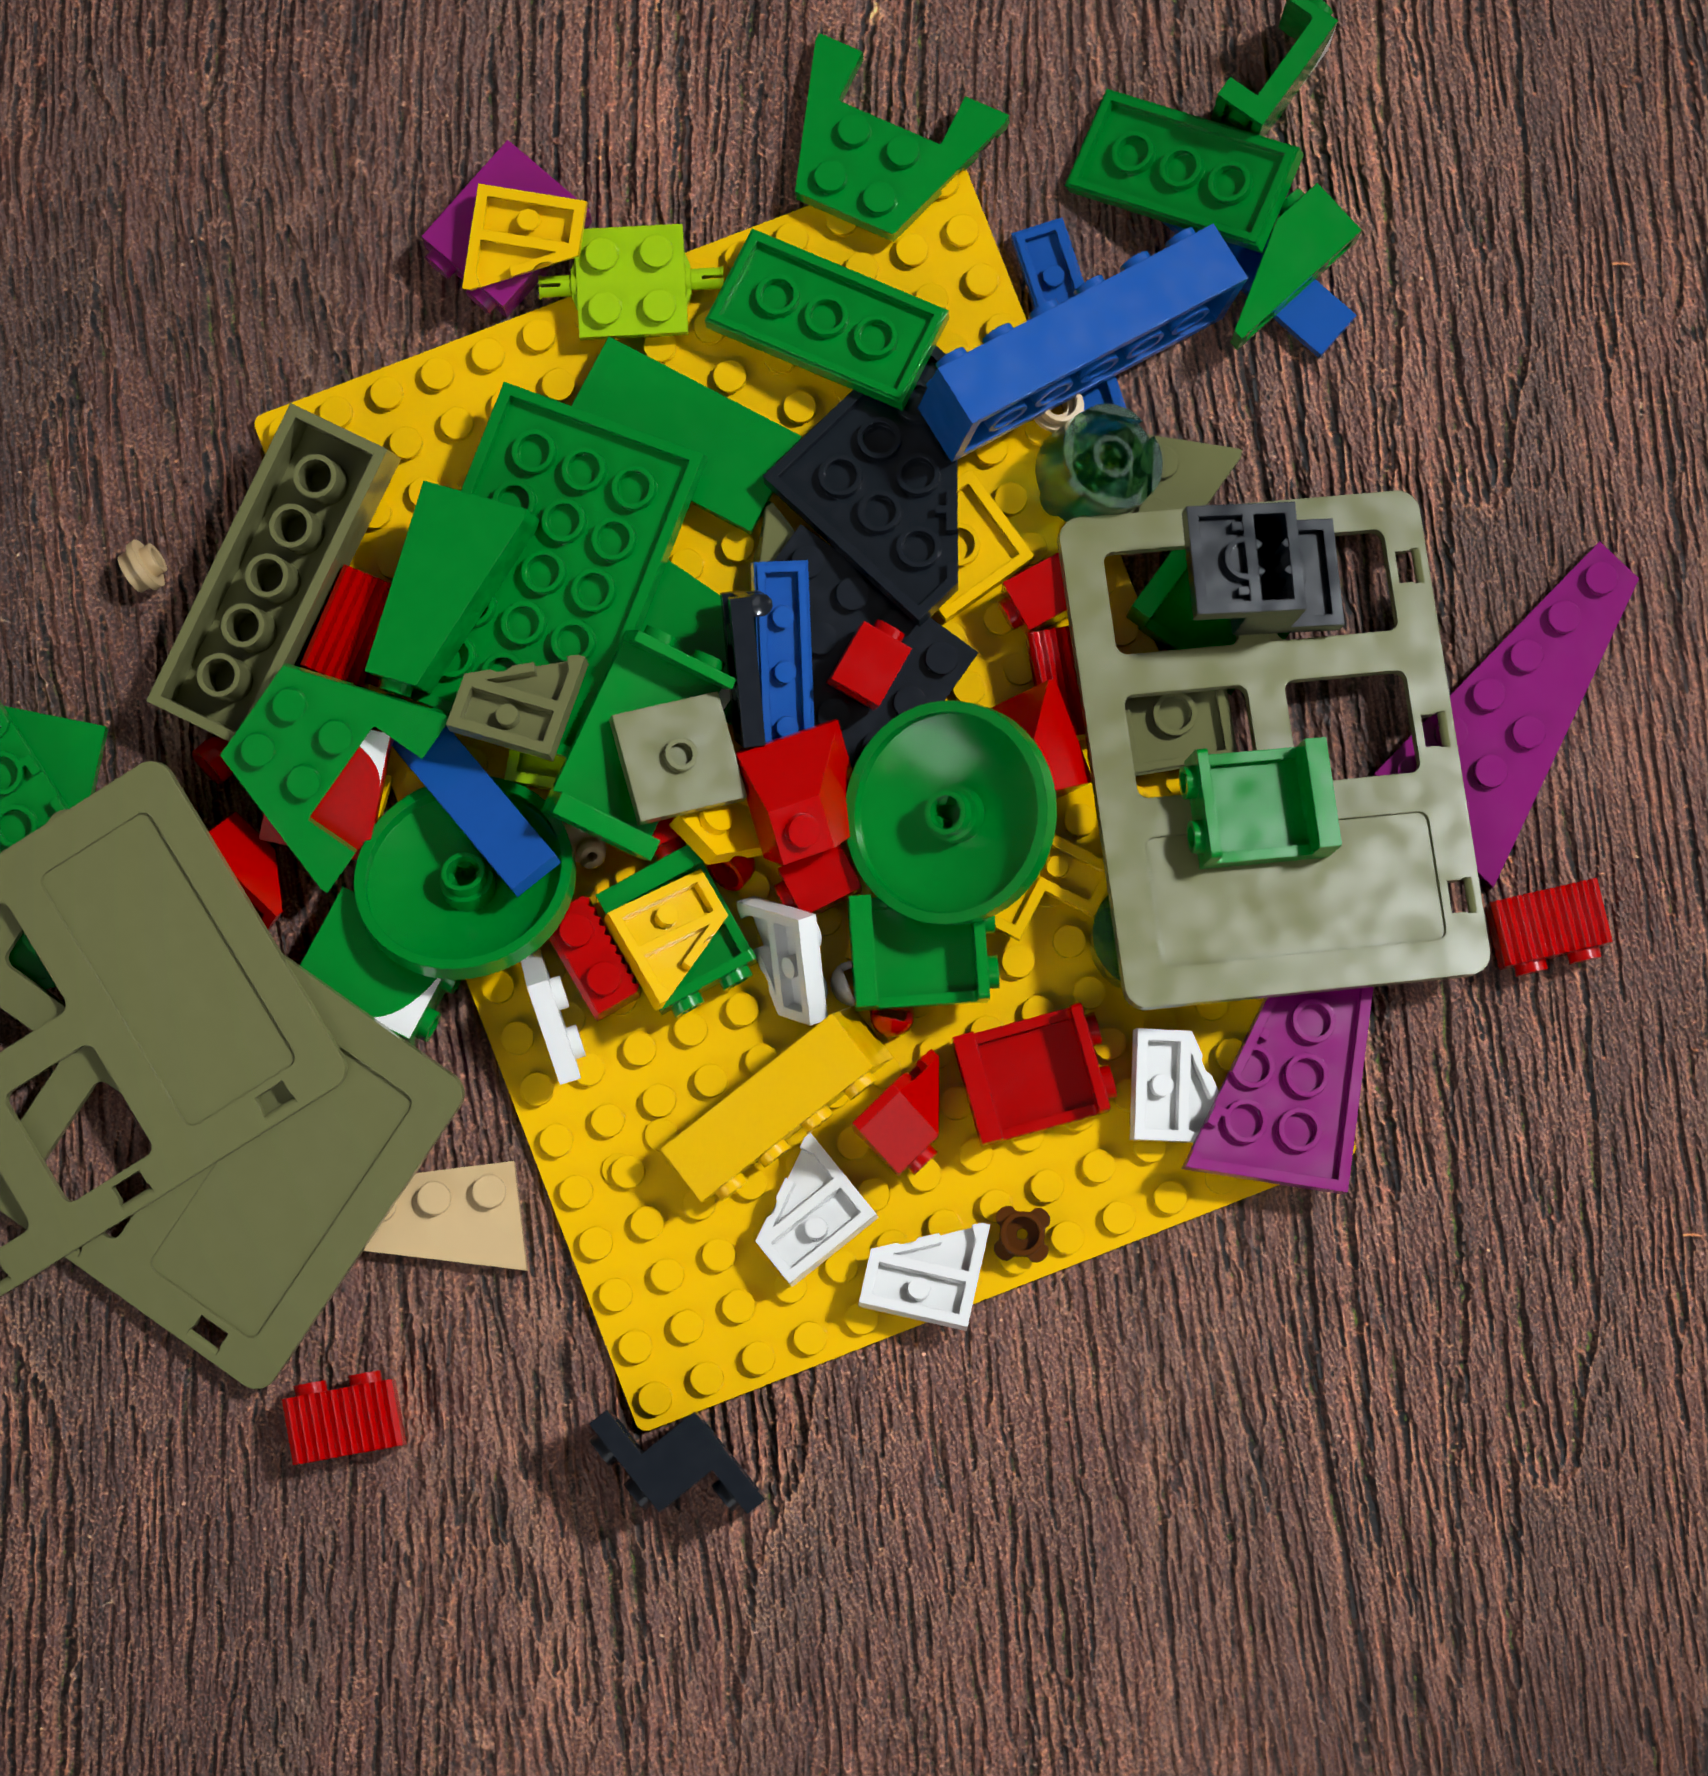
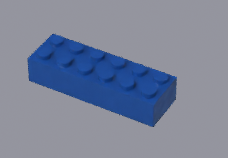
M1214 223L1198 232H1195L1193 227L1186 228L1170 238L1165 243L1166 248L1152 256H1150L1148 251L1140 252L1122 264L1120 273L1106 280L1102 275L1092 277L1074 291L1076 296L1060 304L1057 299H1051L1035 308L1028 316L1030 320L1013 328L1010 323L1003 324L988 333L982 339L984 344L967 352L964 347H960L942 357L936 363L937 370L934 376L926 383L927 390L918 409L951 462L960 459L1041 416L1046 411L1058 407L1077 395L1090 390L1223 319L1248 277Z

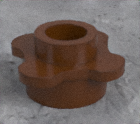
M1012 1206L1002 1207L996 1214V1222L1000 1226L999 1240L994 1245L996 1256L1004 1261H1008L1013 1257H1028L1034 1263L1043 1261L1049 1252L1048 1246L1044 1243L1045 1228L1050 1224L1049 1214L1042 1208H1035L1031 1212L1016 1211ZM1019 1229L1027 1231L1026 1239L1021 1240L1017 1237Z

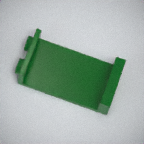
M646 625L644 632L640 630H626L541 811L638 859L651 861L661 841L652 836L659 821L637 825L609 719L612 715L717 691L720 693L721 689H732L737 679L722 672L725 666L723 661L699 650H695L693 656H690L674 648L677 640L675 637L660 629Z

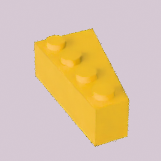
M854 1006L834 1012L662 1147L661 1151L700 1202L713 1197L715 1194L721 1201H724L748 1182L743 1175L745 1171L758 1161L765 1168L791 1148L786 1142L788 1138L801 1128L809 1134L833 1115L829 1108L844 1095L849 1100H852L876 1081L872 1074L893 1059V1056L859 1012H855Z

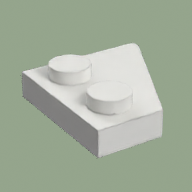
M757 896L737 901V909L741 919L753 916L764 946L758 947L753 951L757 957L759 967L768 981L769 993L778 1015L809 1026L822 1022L828 1017L826 1006L828 988L822 971L820 954L822 936L817 924L816 914Z
M540 947L522 960L521 965L526 986L559 1084L562 1085L581 1078L577 1059L585 1057L586 1053L577 1026L573 1025L566 1028L561 1010L570 1007L560 976L550 978Z
M1133 1029L1130 1140L1194 1143L1219 1090L1212 1075L1205 1070L1202 1063L1203 1054L1192 1031Z
M811 1133L804 1137L800 1145V1154L788 1179H784L776 1196V1205L771 1215L766 1218L756 1239V1243L791 1287L796 1285L879 1218Z
M978 1223L972 1225L969 1229L943 1235L936 1233L919 1237L915 1241L905 1244L893 1243L872 1248L858 1307L966 1331L990 1224Z

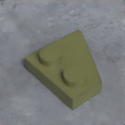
M1139 433L1126 513L1184 509L1186 506L1208 505L1240 461L1242 449Z
M572 655L567 656L568 661L536 666L534 662L513 665L501 672L490 669L466 673L462 679L446 726L450 732L554 761L589 663L584 656Z

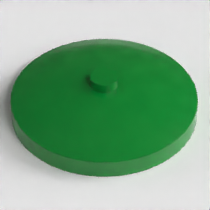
M930 702L909 709L889 721L873 736L861 753L851 774L846 794L850 837L847 839L859 874L871 891L887 906L908 918L940 925L971 924L990 918L1007 909L1030 888L1038 877L1050 853L1057 821L1056 792L1049 766L1041 750L1030 735L1006 715L992 708L968 702Z
M491 777L561 862L519 897L512 892L426 787H422L404 797L375 824L371 840H366L361 847L354 874V892L358 911L365 927L383 953L402 967L421 975L451 980L472 979L497 973L517 964L534 953L550 938L564 919L570 906L576 883V862L572 844L563 822L541 811L545 800L538 794L515 782Z

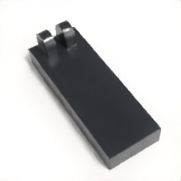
M758 590L720 593L727 672L729 676L737 679L733 688L729 689L734 740L743 748L766 745L754 617L769 614L773 603L768 595Z

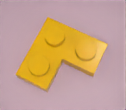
M1055 834L1050 853L1038 877L1016 902L995 915V929L1020 941L1044 893L1094 918L1107 892L1103 858Z

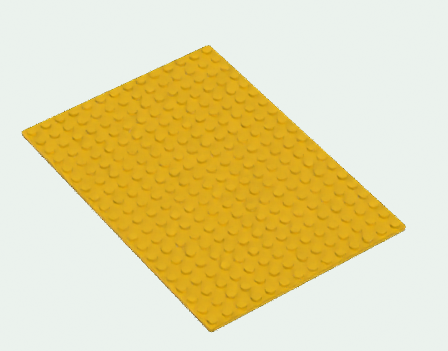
M967 169L965 171L961 170L941 190L942 194L894 242L809 205L685 252L691 269L723 266L725 282L750 231L755 229L949 310V320L936 344L945 354L960 347H964L969 352L984 344L982 339L995 328L1006 323H1010L1015 328L1027 321ZM721 289L692 290V296L687 307L689 335L615 339L799 434L802 438L853 390L706 328L705 319ZM572 296L292 402V404L388 449L401 458L350 563V567L392 584L423 480L461 491L457 481L469 471L503 382L570 406L573 404L607 339L580 340L578 310ZM289 404L265 412L255 419V429L265 454ZM1061 405L1050 410L1056 415L1063 414ZM1033 419L957 460L958 477L972 469L1035 556L1034 561L1010 578L1058 553V534L1069 520L1078 517L1104 515L1071 430L1062 433L1049 432L1041 428ZM773 493L769 501L775 504L794 531L801 524L828 543ZM690 503L668 560L719 595L722 592L751 591L750 563L753 562L755 549L758 548L763 517H760L750 535ZM1121 555L1107 556L1104 559L1117 649L1123 654L1159 652L1155 641L1140 631L1135 623L1126 618L1131 606L1137 599V595ZM1002 583L947 623L938 611L930 617L979 652L945 701L968 702L991 708L1034 687L1026 646V635L1021 626L1015 630L1011 629L998 605V601L1004 598L1001 592ZM1068 617L1044 630L1069 626ZM373 685L369 686V690L382 693L385 695L386 693L394 695L378 689L379 687H375ZM397 696L406 699V701L432 709V707L426 706L424 704L418 703L408 698ZM727 723L735 753L751 748H743L734 740L733 724L729 725ZM454 733L490 777L504 779L509 757L508 748ZM1086 739L1080 740L1079 743L1090 770ZM392 747L387 775L393 777L392 788L399 802L407 795L425 786ZM1180 769L1137 776L1136 784L1139 794L1146 798L1181 795L1179 786ZM1092 783L1056 799L1057 821L1055 834L1103 858ZM524 786L538 794L545 801L550 792L547 789ZM846 839L840 845L863 890L864 880L854 864ZM606 843V858L600 866L589 869L576 862V883L571 902L581 896L590 898L593 907L598 912V916L603 921L606 914L596 894L658 861L656 855L653 856L651 861L638 859ZM763 855L754 857L756 862L755 871L751 879L739 891L727 890L714 881L752 950L764 946L753 916L741 919L737 909V901L757 896L782 904L773 885L782 881L778 874V867L782 865L764 859ZM1108 890L1094 918L1044 893L1020 941L996 929L995 933L986 934L987 956L997 955L1000 981L999 988L990 989V999L987 1003L915 1007L914 1021L911 1028L899 1037L881 1035L871 1023L870 1011H858L893 1056V1059L872 1074L876 1081L852 1100H849L844 1095L829 1108L833 1115L810 1133L879 1218L796 1285L791 1287L756 1243V1239L766 1218L771 1215L776 1205V1196L784 1179H788L800 1154V1145L804 1137L808 1135L804 1129L801 1128L786 1140L791 1148L773 1163L764 1168L758 1161L745 1171L743 1175L748 1182L724 1201H721L715 1194L713 1197L700 1202L665 1154L652 1149L645 1139L647 1126L653 1120L659 1118L668 1119L673 1122L679 1135L819 1024L809 1026L779 1016L769 993L768 981L758 963L749 967L753 974L749 979L726 991L723 990L721 984L712 987L701 994L705 1001L703 1004L676 1018L672 1010L664 1015H661L659 1010L655 1011L642 989L640 998L604 1019L596 1021L551 941L548 939L541 946L542 954L550 978L560 976L570 1006L562 1009L561 1013L566 1028L573 1025L577 1026L586 1053L585 1057L577 1059L581 1078L562 1085L559 1084L526 986L521 961L497 973L466 979L637 1427L643 1431L656 1429L689 1416L695 1411H702L927 1323L858 1307L872 1248L893 1243L905 1244L927 1235L936 1233L943 1235L969 1229L972 1225L978 1223L990 1224L973 1304H976L1278 1186L1279 1184L1181 1169L1193 1143L1130 1140L1133 1029L1192 1031L1203 1054L1202 1063L1205 1070L1212 1075L1218 1090H1220L1264 998L1154 1010L1136 1009L1125 1000L1122 993ZM847 900L816 916L822 936L820 954L823 977L828 988L826 998L828 1016L834 1012L851 1007L838 1001L831 990V977L834 970L840 964L851 961L845 959L850 941ZM851 968L843 972L854 997ZM1081 1002L1084 1014L1095 1013L1100 1029L1102 1044L1094 1046L1099 1067L1109 1065L1114 1079L1117 1097L1108 1099L1111 1110L1104 1114L981 1147L951 1042L952 1037L973 1031L978 1033L1065 1009L1072 1004ZM893 1009L879 1010L878 1013L879 1016L904 1022L907 1012ZM932 1049L939 1056V1135L931 1144L938 1153L915 1176L906 1169L898 1177L852 1130V1123L903 1073H909L917 1066L915 1063ZM677 1135L672 1136L671 1138H669V1139L665 1142L664 1146H665L667 1143H669L672 1139H674ZM1354 1142V1147H1353V1154L1355 1153V1150H1356L1355 1142ZM615 1153L625 1154L616 1159L611 1168L612 1178L619 1186L608 1183L602 1173L605 1159ZM1012 1206L1016 1211L1031 1212L1035 1208H1042L1049 1214L1050 1224L1045 1228L1044 1239L1049 1252L1043 1261L1034 1263L1028 1257H1013L1008 1261H1004L996 1256L994 1245L999 1240L1000 1226L996 1222V1214L1002 1207ZM1025 1229L1017 1231L1019 1239L1024 1240L1027 1238L1028 1234Z

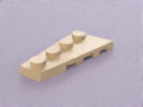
M515 1161L415 1173L363 1251L528 1271Z

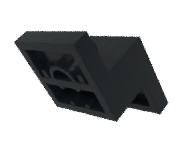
M1295 502L1186 506L1182 511L1193 620L1231 619L1232 635L1336 631L1345 625L1333 518L1297 520Z
M605 1410L589 1423L596 1432L589 1439V1442L609 1466L619 1461L631 1476L624 1483V1486L643 1510L648 1509L651 1505L658 1512L665 1510L712 1471L719 1480L711 1486L731 1512L741 1506L748 1514L767 1499L699 1412H693L646 1451L641 1448L612 1410Z

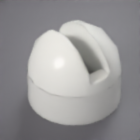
M846 961L834 970L831 977V990L838 1001L845 1005L855 1006L854 997L843 972L851 969L852 963L851 961Z

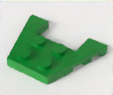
M819 33L815 39L795 187L796 200L894 242L942 194L941 190L961 170L965 171L979 157L978 153L994 137L998 138L1006 131L1010 123L1009 115L965 96L941 144L917 135L843 102L864 60L863 52Z
M284 663L220 756L320 889L328 893L357 852V849L311 818L313 811L373 727H377L423 759L446 726L449 713L437 708L424 707L408 702L404 698L387 693L386 695L355 686L351 682Z

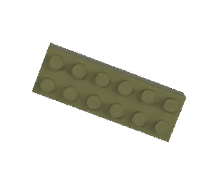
M290 403L146 701L218 737L230 741L284 663L301 667V661L344 564L350 566L401 458L378 444Z

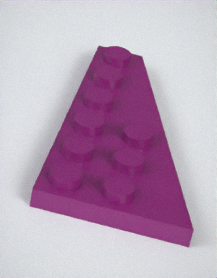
M1600 541L1450 695L1478 877L1490 889L1495 886L1639 580ZM1433 715L1422 724L1425 746L1442 747L1437 715ZM1412 735L1373 776L1415 772L1416 759Z
M1373 987L1264 998L1181 1169L1342 1195L1348 1193Z

